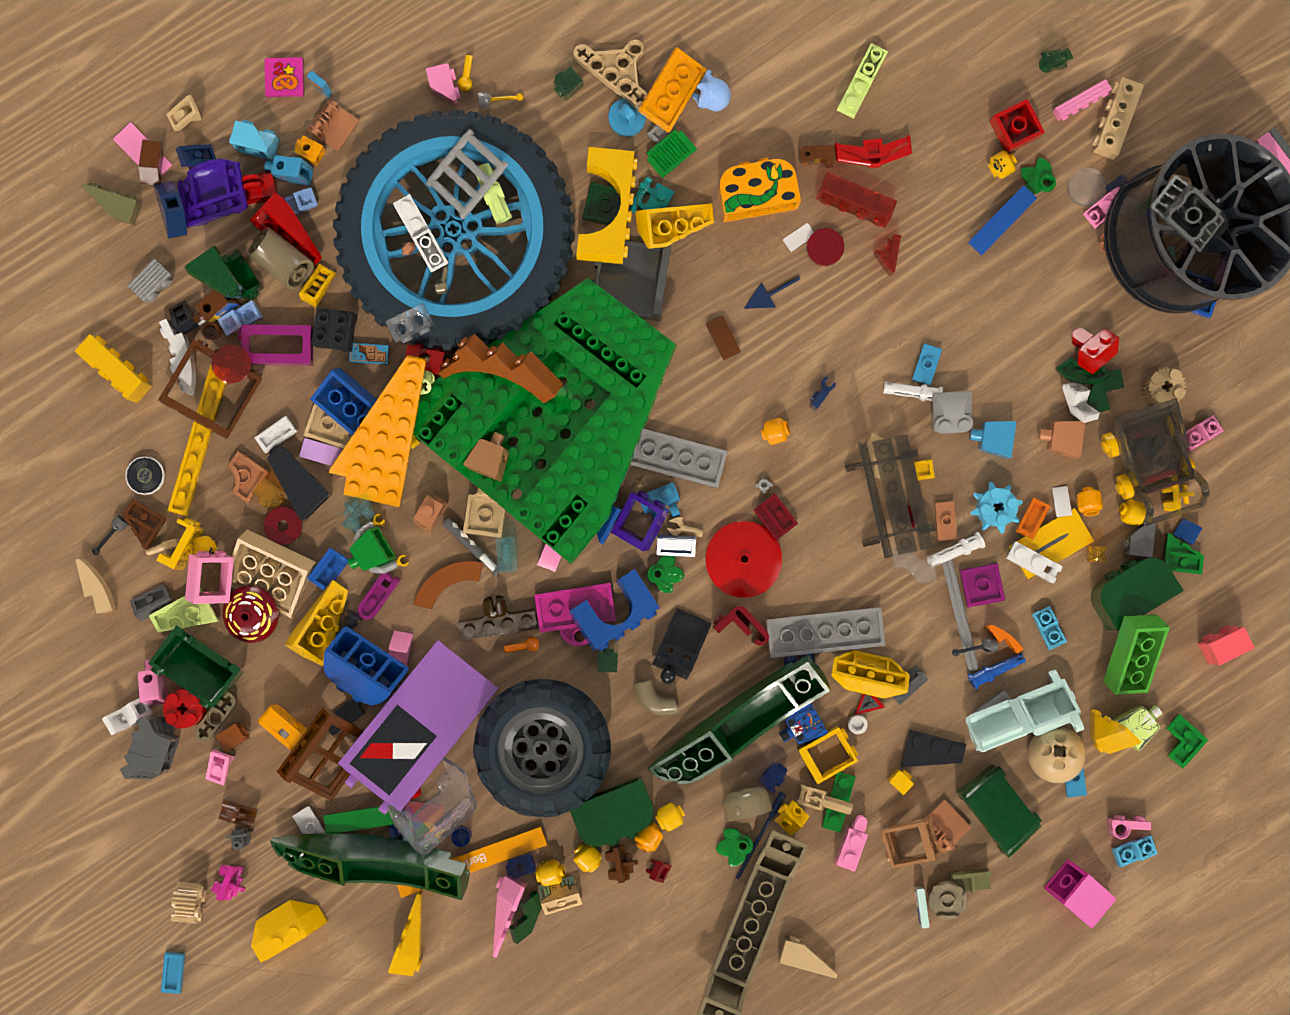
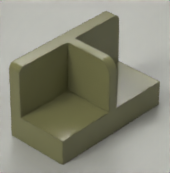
M988 868L949 872L950 881L958 883L965 891L975 893V890L991 889L989 876H992V873Z

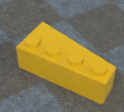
M89 334L75 352L92 368H97V372L103 378L111 381L110 385L123 393V397L138 403L152 387L148 383L150 379L141 372L139 374L135 372V366L128 360L124 362L119 358L121 354L113 347L109 349L105 345L107 342L99 335L95 337Z

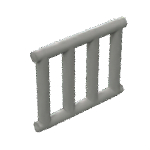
M468 129L425 183L441 194L460 213L459 216L462 219H465L508 166L507 162H501L473 136L474 132L471 129ZM467 142H470L496 167L490 176L461 151ZM455 157L462 161L484 182L478 191L474 190L449 166ZM443 172L472 197L465 207L437 181Z

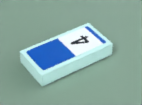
M914 886L919 925L922 929L929 928L925 889L921 886Z

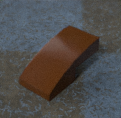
M723 316L706 323V327L723 360L740 353L736 340Z

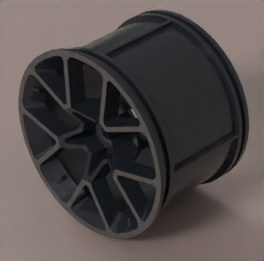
M1211 134L1188 142L1176 150L1164 164L1151 167L1133 176L1118 190L1112 199L1104 223V248L1109 266L1115 278L1124 290L1141 304L1160 312L1174 314L1196 311L1211 305L1219 299L1239 300L1253 297L1270 289L1290 269V174L1278 158L1269 150L1241 136ZM1172 174L1190 178L1192 186L1196 187L1221 210L1220 214L1225 220L1202 249L1204 252L1221 254L1215 279L1211 284L1204 283L1201 279L1194 278L1185 272L1196 251L1189 242L1177 262L1174 261L1166 248L1162 236L1179 234L1170 226L1160 225L1159 215L1150 207L1168 185V180Z

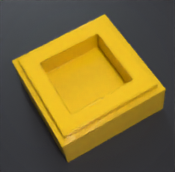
M932 459L912 462L915 481L935 478Z

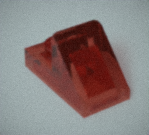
M893 234L891 239L887 241L886 250L889 252L875 250L873 253L889 276L895 273L901 240V235Z

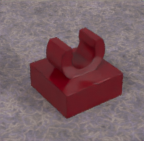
M651 859L650 862L655 866L653 870L646 868V872L650 874L649 878L656 882L664 883L672 865L664 861Z

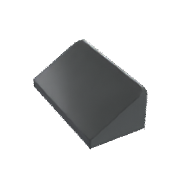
M163 584L130 600L134 615L140 621L149 618V615L173 603L174 600L166 584Z

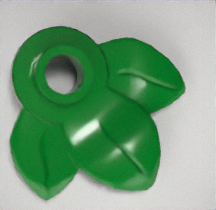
M1039 157L1035 167L1021 169L1022 178L1027 182L1025 187L1033 194H1038L1041 191L1050 192L1055 188L1056 179L1052 175V166L1045 159ZM1047 180L1049 182V186H1045L1043 184V181Z
M675 556L659 558L657 564L650 566L647 571L649 581L655 583L663 593H672L673 583L680 582L685 576L680 568L674 566ZM656 570L660 573L658 578L654 575Z
M735 828L724 829L723 833L726 839L719 842L716 851L722 856L729 857V866L735 867L745 861L746 854L752 851L754 847L753 840L747 835H742ZM740 843H746L747 847L742 848Z

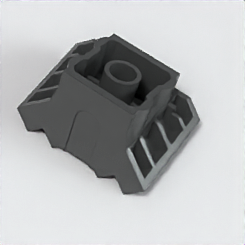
M1177 175L1172 178L1150 206L1156 214L1199 252H1201L1225 221L1220 214V209L1196 187L1187 184Z
M144 716L136 720L140 729L131 733L133 736L127 755L124 756L128 765L120 768L124 779L151 780L162 775L163 772L167 773L170 770L180 740L179 736L174 735L176 727L168 724L164 717Z

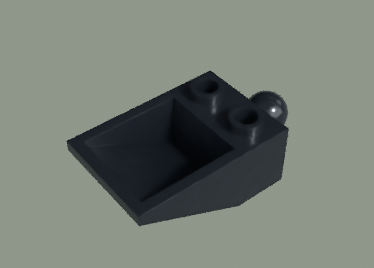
M676 609L652 665L663 669L660 674L662 682L671 684L676 676L685 680L688 679L712 623L681 609Z

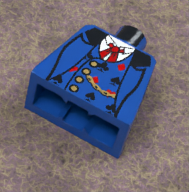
M811 703L784 719L788 727L778 732L783 742L794 737L798 744L828 734Z

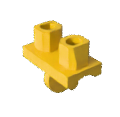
M1171 478V481L1161 483L1162 493L1173 492L1174 499L1163 500L1164 511L1182 513L1180 497H1183L1184 504H1190L1189 496H1195L1194 492H1188V485H1182V493H1180L1178 478Z

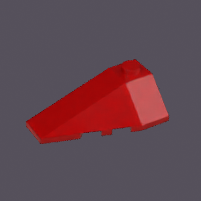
M276 192L249 220L260 231L270 227L310 259L314 266L322 259V256L290 205Z

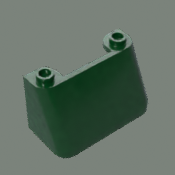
M213 246L185 265L184 268L190 276L231 299L249 298L252 300L260 295L259 292L264 289L240 250L233 251L234 253L230 256L225 254L221 257L218 248Z
M177 625L148 663L152 666L151 671L159 677L163 674L199 698V704L206 709L210 707L214 709L244 673L241 668L231 664L227 659L199 642Z
M991 764L956 791V793L974 813L993 838V841L998 844L997 847L1001 853L1009 858L1041 828L1040 823L1042 820L1035 812L1031 813L1004 777L1006 776L1004 770L1000 766L996 767Z

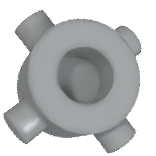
M761 477L759 483L755 484V487L759 488L763 493H767L766 490L772 486V482L766 480L765 477Z

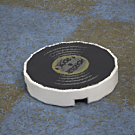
M151 457L136 458L126 470L127 484L131 490L138 494L149 495L157 492L165 481L166 475L161 463Z

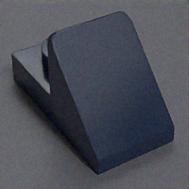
M211 144L187 145L176 148L181 167H188L189 170L200 163L216 159Z

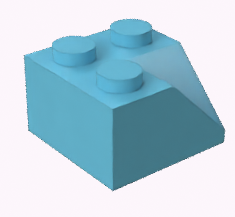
M235 120L229 143L239 153L274 161L280 139L273 131L265 129L263 132L257 130L253 123L248 120H242V122Z

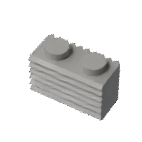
M153 258L127 286L142 301L148 304L158 298V293L163 288L166 289L171 285V279L174 276L159 261Z

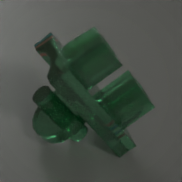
M1070 49L1042 52L1039 68L1044 73L1067 68L1066 62L1073 59Z

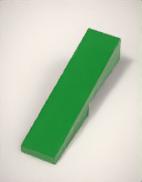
M380 806L323 815L326 833H342L404 823L403 810L400 813L391 807L384 815L378 810Z

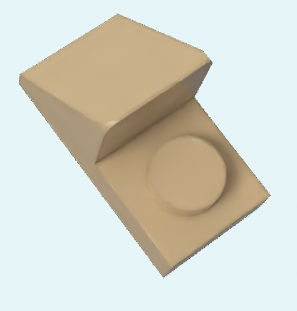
M191 95L186 96L166 114L174 131H180L191 121L202 120Z

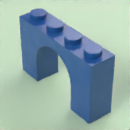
M635 569L616 581L629 603V614L623 623L609 625L602 622L587 600L568 612L593 651L596 649L602 651L609 646L608 641L613 638L615 641L625 636L624 631L628 628L634 630L641 625L640 621L645 617L649 620L657 615L656 610L660 607Z

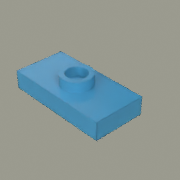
M923 344L912 381L927 386L931 385L942 349Z
M1084 767L1074 779L1065 782L1066 797L1087 795Z

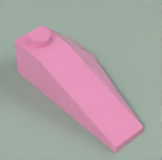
M507 873L504 878H499L496 886L499 889L497 893L493 957L496 958L527 884V881Z

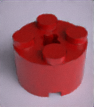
M181 689L167 696L163 705V714L168 724L182 729L200 723L205 717L207 709L199 704V698L187 690ZM185 705V707H188V711L183 710L182 707Z

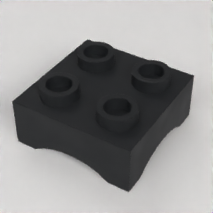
M317 308L311 345L316 348L352 352L353 335L358 314L350 311Z

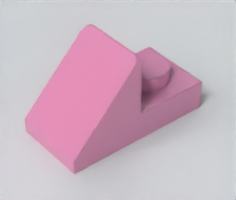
M394 631L388 649L390 650L389 655L408 666L413 634Z
M212 749L205 779L224 786L227 781L229 767L235 756Z

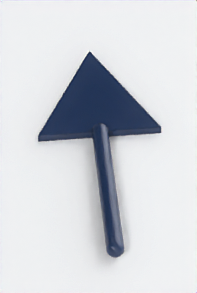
M800 277L794 278L767 293L761 283L744 309L776 308L770 296L799 281Z

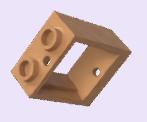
M930 817L890 825L881 830V840L886 846L887 860L891 863L892 868L933 861L941 856ZM918 827L925 853L901 858L894 832Z

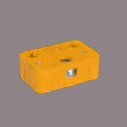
M276 703L270 705L257 720L262 727L290 751H292L307 730L298 720Z

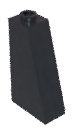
M276 445L269 451L270 455L267 457V460L301 521H306L332 494L285 446L280 445L278 447Z

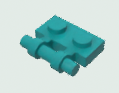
M646 177L643 183H640L639 191L633 198V205H630L629 211L635 214L637 208L641 210L667 208L674 195V191L659 183L653 189L650 187L653 180ZM647 193L651 196L648 202L645 204L642 202V199L644 195Z

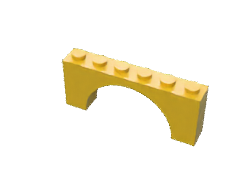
M589 147L587 173L596 174L610 182L619 195L621 206L616 218L607 227L595 233L579 234L577 260L623 264V257L627 258L628 246H625V240H629L630 228H627V222H631L632 211H629V205H633L634 193L630 192L631 187L635 188L636 176H632L633 170H637L638 160L634 159V151Z

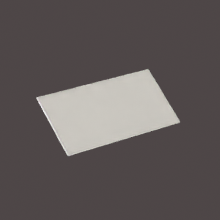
M806 223L784 238L783 241L792 252L807 242L814 232L809 224Z
M1068 487L1052 488L1056 517L1072 515Z

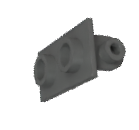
M916 665L907 672L910 674L908 692L892 696L899 705L928 681L925 673Z
M239 827L236 830H232V833L226 836V838H231L232 848L238 851L249 845L250 833L254 829L248 830V827Z

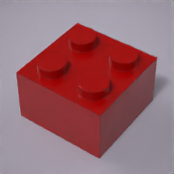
M1028 98L995 114L989 121L1003 149L1008 154L1041 138L1045 133Z

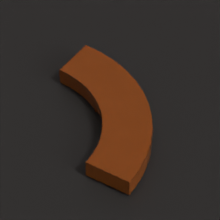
M464 561L439 569L421 586L413 605L433 609L438 596L450 585L468 580L479 582L484 563Z

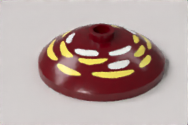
M249 585L240 587L230 593L229 603H224L222 617L225 627L233 637L242 642L257 643L265 640L275 631L279 621V609L275 599L269 592L258 586ZM244 613L248 615V620L244 618Z

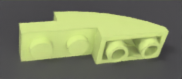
M872 43L870 44L837 111L854 119L888 51Z

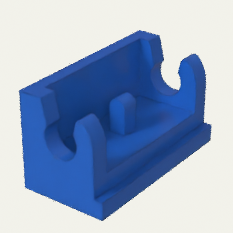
M329 548L307 579L322 590H325L332 580L335 581L346 567L348 559L334 548Z

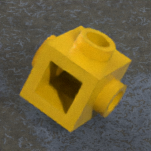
M793 800L788 805L784 803L777 810L779 814L775 821L792 836L804 826L810 816Z

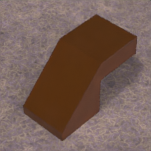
M142 140L139 160L140 184L153 185L161 183L160 164L164 159L162 141Z

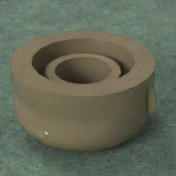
M762 787L737 790L728 793L722 800L726 822L754 817L773 810L769 794Z

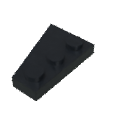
M909 729L900 767L962 763L966 744Z

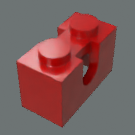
M418 343L413 344V346L407 345L405 358L408 355L418 358L425 354L430 355L425 371H430L434 376L441 377L438 372L442 368L441 363L447 358V354L443 352L442 348L434 347L429 350L424 349V345Z

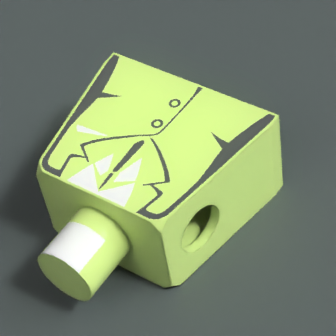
M1139 705L1114 718L1113 721H1117L1127 727L1141 741L1139 745L1133 746L1135 750L1140 751L1160 729L1155 719L1163 713L1156 705L1148 711L1144 706Z

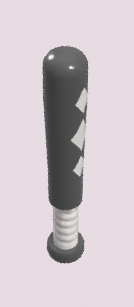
M446 517L443 520L442 525L476 558L482 560L491 569L494 576H497L503 568L497 566L485 555L486 552L467 533H463V529L451 517Z

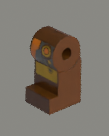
M834 145L804 146L799 152V161L806 166L812 163H826V168H833L835 164Z

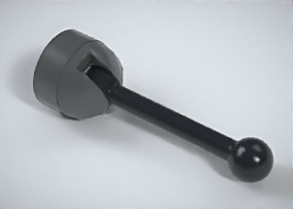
M118 514L114 517L111 523L113 529L97 547L92 549L94 555L100 553L102 546L115 531L126 529L129 524L125 518Z
M989 637L983 640L982 645L960 650L953 649L952 655L958 656L960 653L983 649L987 653L997 652L998 644L995 637Z

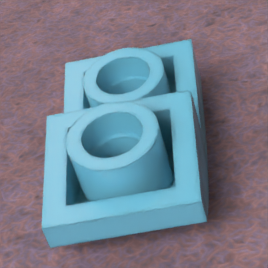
M1050 606L1032 614L1049 651L1067 642Z
M1151 835L1111 848L1118 867L1126 866L1137 860L1142 861L1158 854Z

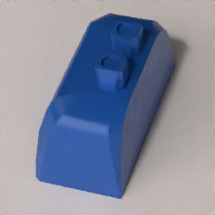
M344 627L324 652L323 665L326 676L336 685V689L341 692H348L357 703L360 701L369 705L383 703L409 670L406 665L349 627Z

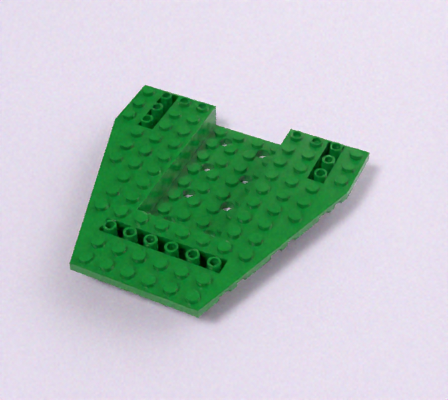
M589 278L529 317L521 324L522 328L517 332L513 329L506 333V337L502 340L496 339L487 345L488 348L493 345L496 347L503 342L517 357L521 354L526 355L531 351L559 380L566 378V385L560 388L554 398L543 403L522 386L494 374L478 371L455 373L446 378L439 377L432 384L431 391L422 396L419 401L414 436L471 481L570 564L575 561L610 517L612 506L618 497L617 493L625 479L635 454L634 450L640 441V435L650 416L657 398V392L663 383L664 374L670 365L677 347L673 341ZM594 400L595 406L592 409H587V402ZM542 408V414L535 417L534 410ZM565 430L571 431L568 439H562V433ZM494 432L505 437L501 447L509 451L502 482L469 470L463 465L480 439L490 442ZM514 437L518 438L517 445L511 447L509 445L510 440ZM546 460V466L543 469H538V462ZM516 490H521L522 492L519 499H513V493Z

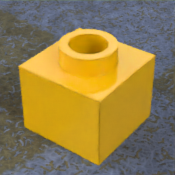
M896 769L887 779L902 795L914 785L910 781L913 777L905 770L901 772Z

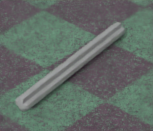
M951 559L942 563L962 648L965 649L974 646L953 560ZM975 650L965 652L964 656L968 670L974 671L979 669Z

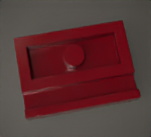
M776 494L753 510L775 540H778L798 525V522Z

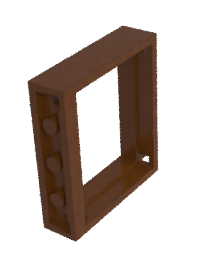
M193 339L160 395L158 402L219 436L228 439L262 378L259 377L260 374L255 372V370L250 368L248 371L243 368L241 362L225 358L226 354L218 349L213 351L208 348L209 344ZM194 350L201 352L253 382L227 428L218 425L168 397L169 392Z

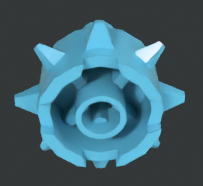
M989 482L988 491L982 494H973L977 499L976 509L970 513L971 515L978 516L979 520L983 523L982 530L987 529L989 526L997 527L1002 534L1005 531V525L1011 521L1017 523L1020 521L1016 514L1018 506L1023 502L1022 500H1017L1010 492L1011 485L1003 489L996 488L993 482ZM999 504L1000 510L995 512L993 505Z

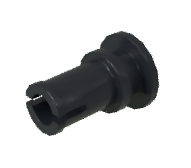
M346 609L345 612L348 615L344 617L345 621L337 635L344 627H349L353 630L358 625L357 621L363 620V618L357 612Z

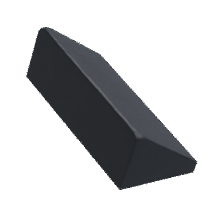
M351 699L333 713L352 723L366 712L359 703ZM331 725L328 730L334 736L342 729Z

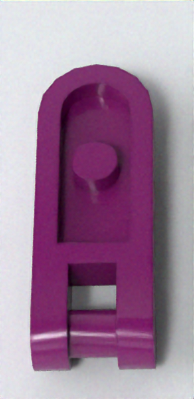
M390 571L381 574L359 604V616L365 620L374 618L399 585L401 579L391 575ZM385 580L391 583L388 588L382 585Z

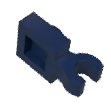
M827 376L821 381L822 390L820 393L816 391L810 399L812 402L810 407L815 411L829 392L836 386L835 382L830 387L825 385V381L828 379Z

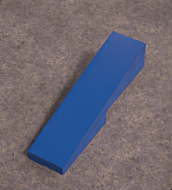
M1023 185L968 244L982 256L1037 197Z

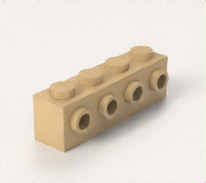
M1124 77L1119 82L1114 83L1111 93H1114L1111 100H1108L1105 107L1107 111L1106 116L1102 117L1098 126L1101 130L1099 135H1095L1092 142L1094 146L1093 153L1112 160L1119 155L1143 90V84Z

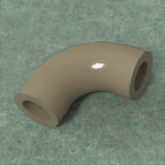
M652 679L633 683L639 703L648 712L663 716L678 714L675 695L666 697L657 695L654 691Z

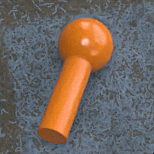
M531 636L525 642L505 645L503 650L504 653L524 649L534 652L539 648L540 643L536 637Z

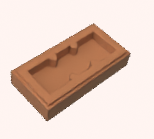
M954 501L934 503L937 541L957 540Z

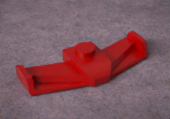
M910 135L885 145L882 144V138L863 140V147L834 144L837 162L864 165L869 168H879L883 164L912 154Z

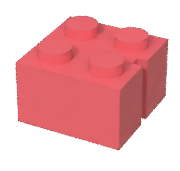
M1236 625L1224 626L1219 629V633L1215 635L1213 633L1202 637L1203 641L1198 643L1207 663L1222 665L1255 648L1245 627H1237Z

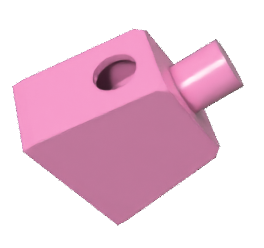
M150 660L144 661L145 671L138 672L140 702L149 706L164 704L168 696L166 677L163 674L159 677L151 671L152 666L148 664Z

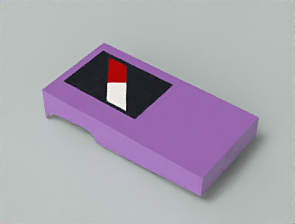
M437 640L339 761L338 764L351 774L345 781V784L352 788L358 780L384 800L378 809L384 815L391 807L401 813L411 798L498 691V687Z

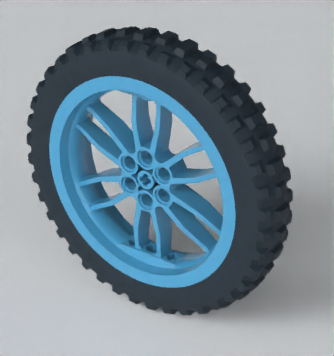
M450 110L448 114H446V111H433L431 116L424 113L415 116L411 122L408 119L397 123L396 129L389 128L382 133L380 140L375 139L367 146V152H361L356 159L357 165L351 167L346 175L347 183H342L341 200L336 202L335 212L338 216L336 219H333V228L337 232V237L333 241L334 247L339 252V255L336 256L337 264L343 267L344 270L342 277L345 283L351 285L350 293L354 299H360L363 303L361 308L367 314L371 313L376 323L381 327L385 325L390 329V333L397 337L406 338L409 343H424L426 348L443 347L444 351H452L459 348L458 343L465 336L469 338L473 334L486 346L496 339L500 341L506 337V333L513 329L516 332L522 328L521 324L549 305L552 294H557L561 288V278H566L568 268L566 264L568 260L572 259L573 255L570 245L571 242L575 241V232L571 230V224L575 220L574 213L570 212L572 202L570 195L565 192L566 184L564 179L560 178L558 172H556L558 170L557 166L553 161L549 160L543 148L533 143V138L521 131L518 132V128L505 121L501 124V119L487 115L484 118L482 113L473 111L465 114L464 110ZM471 129L474 132L473 136L501 162L505 161L508 163L502 175L517 190L519 202L506 205L509 211L517 209L521 211L523 222L520 225L508 227H483L482 222L493 217L491 209L476 215L470 212L465 219L456 216L457 210L452 205L445 206L434 188L425 184L427 179L419 172L418 167L435 160L444 159L467 130ZM467 142L461 150L471 160L484 164L489 163L491 168L496 169L470 142ZM461 162L458 171L462 178H464L467 168L463 162ZM410 172H413L428 188L437 203L432 210H429L412 197L418 210L431 219L430 224L427 225L431 233L435 230L440 231V236L435 240L446 260H448L447 292L441 295L439 302L424 298L433 273L428 266L417 294L404 286L391 269L390 259L404 257V255H402V249L390 252L386 239L389 236L410 233L406 226L383 230L381 218L386 202L394 188H397L404 196L409 195L401 186L400 181ZM455 182L453 196L465 207L467 203L460 201L461 187ZM479 182L477 187L475 188L476 191H478L481 187ZM439 213H446L444 220L437 219ZM470 223L478 224L477 229L474 231L469 230L468 226ZM453 227H456V229H457V230H456V231H457L456 234H453V233H452V228H453ZM525 230L528 239L525 254L515 273H511L495 254L477 241L480 236L508 235ZM465 241L472 242V246L468 249L463 248L462 244ZM416 245L415 250L410 255L420 252ZM446 245H452L453 250L446 253L443 251ZM476 251L481 252L494 261L509 277V280L498 290L478 270L471 257ZM464 255L477 277L491 291V294L468 303L446 304L453 283L456 257Z

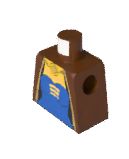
M213 290L196 304L199 312L193 318L198 325L203 324L205 321L217 322L218 318L231 310H235L241 304L237 298L231 299Z

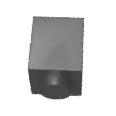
M1157 519L1147 520L1145 524H1141L1126 536L1122 543L1124 555L1152 558Z

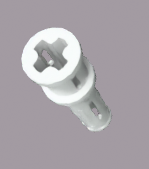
M885 381L883 394L915 397L924 402L925 400L932 401V394L942 393L943 387L933 388L927 387L925 384L920 387Z
M976 532L974 536L960 539L958 544L928 556L927 562L931 568H934L959 555H969L975 549L984 548L985 542L981 534Z

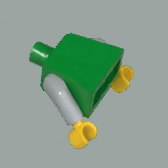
M376 514L372 522L369 521L357 529L353 545L350 547L353 557L348 559V564L352 569L359 566L362 571L369 570L371 573L384 574L397 569L399 565L406 566L409 564V562L406 564L400 563L401 557L406 555H401L396 561L393 560L397 557L379 529L380 526L385 524V519L380 523L376 522V519L381 514Z

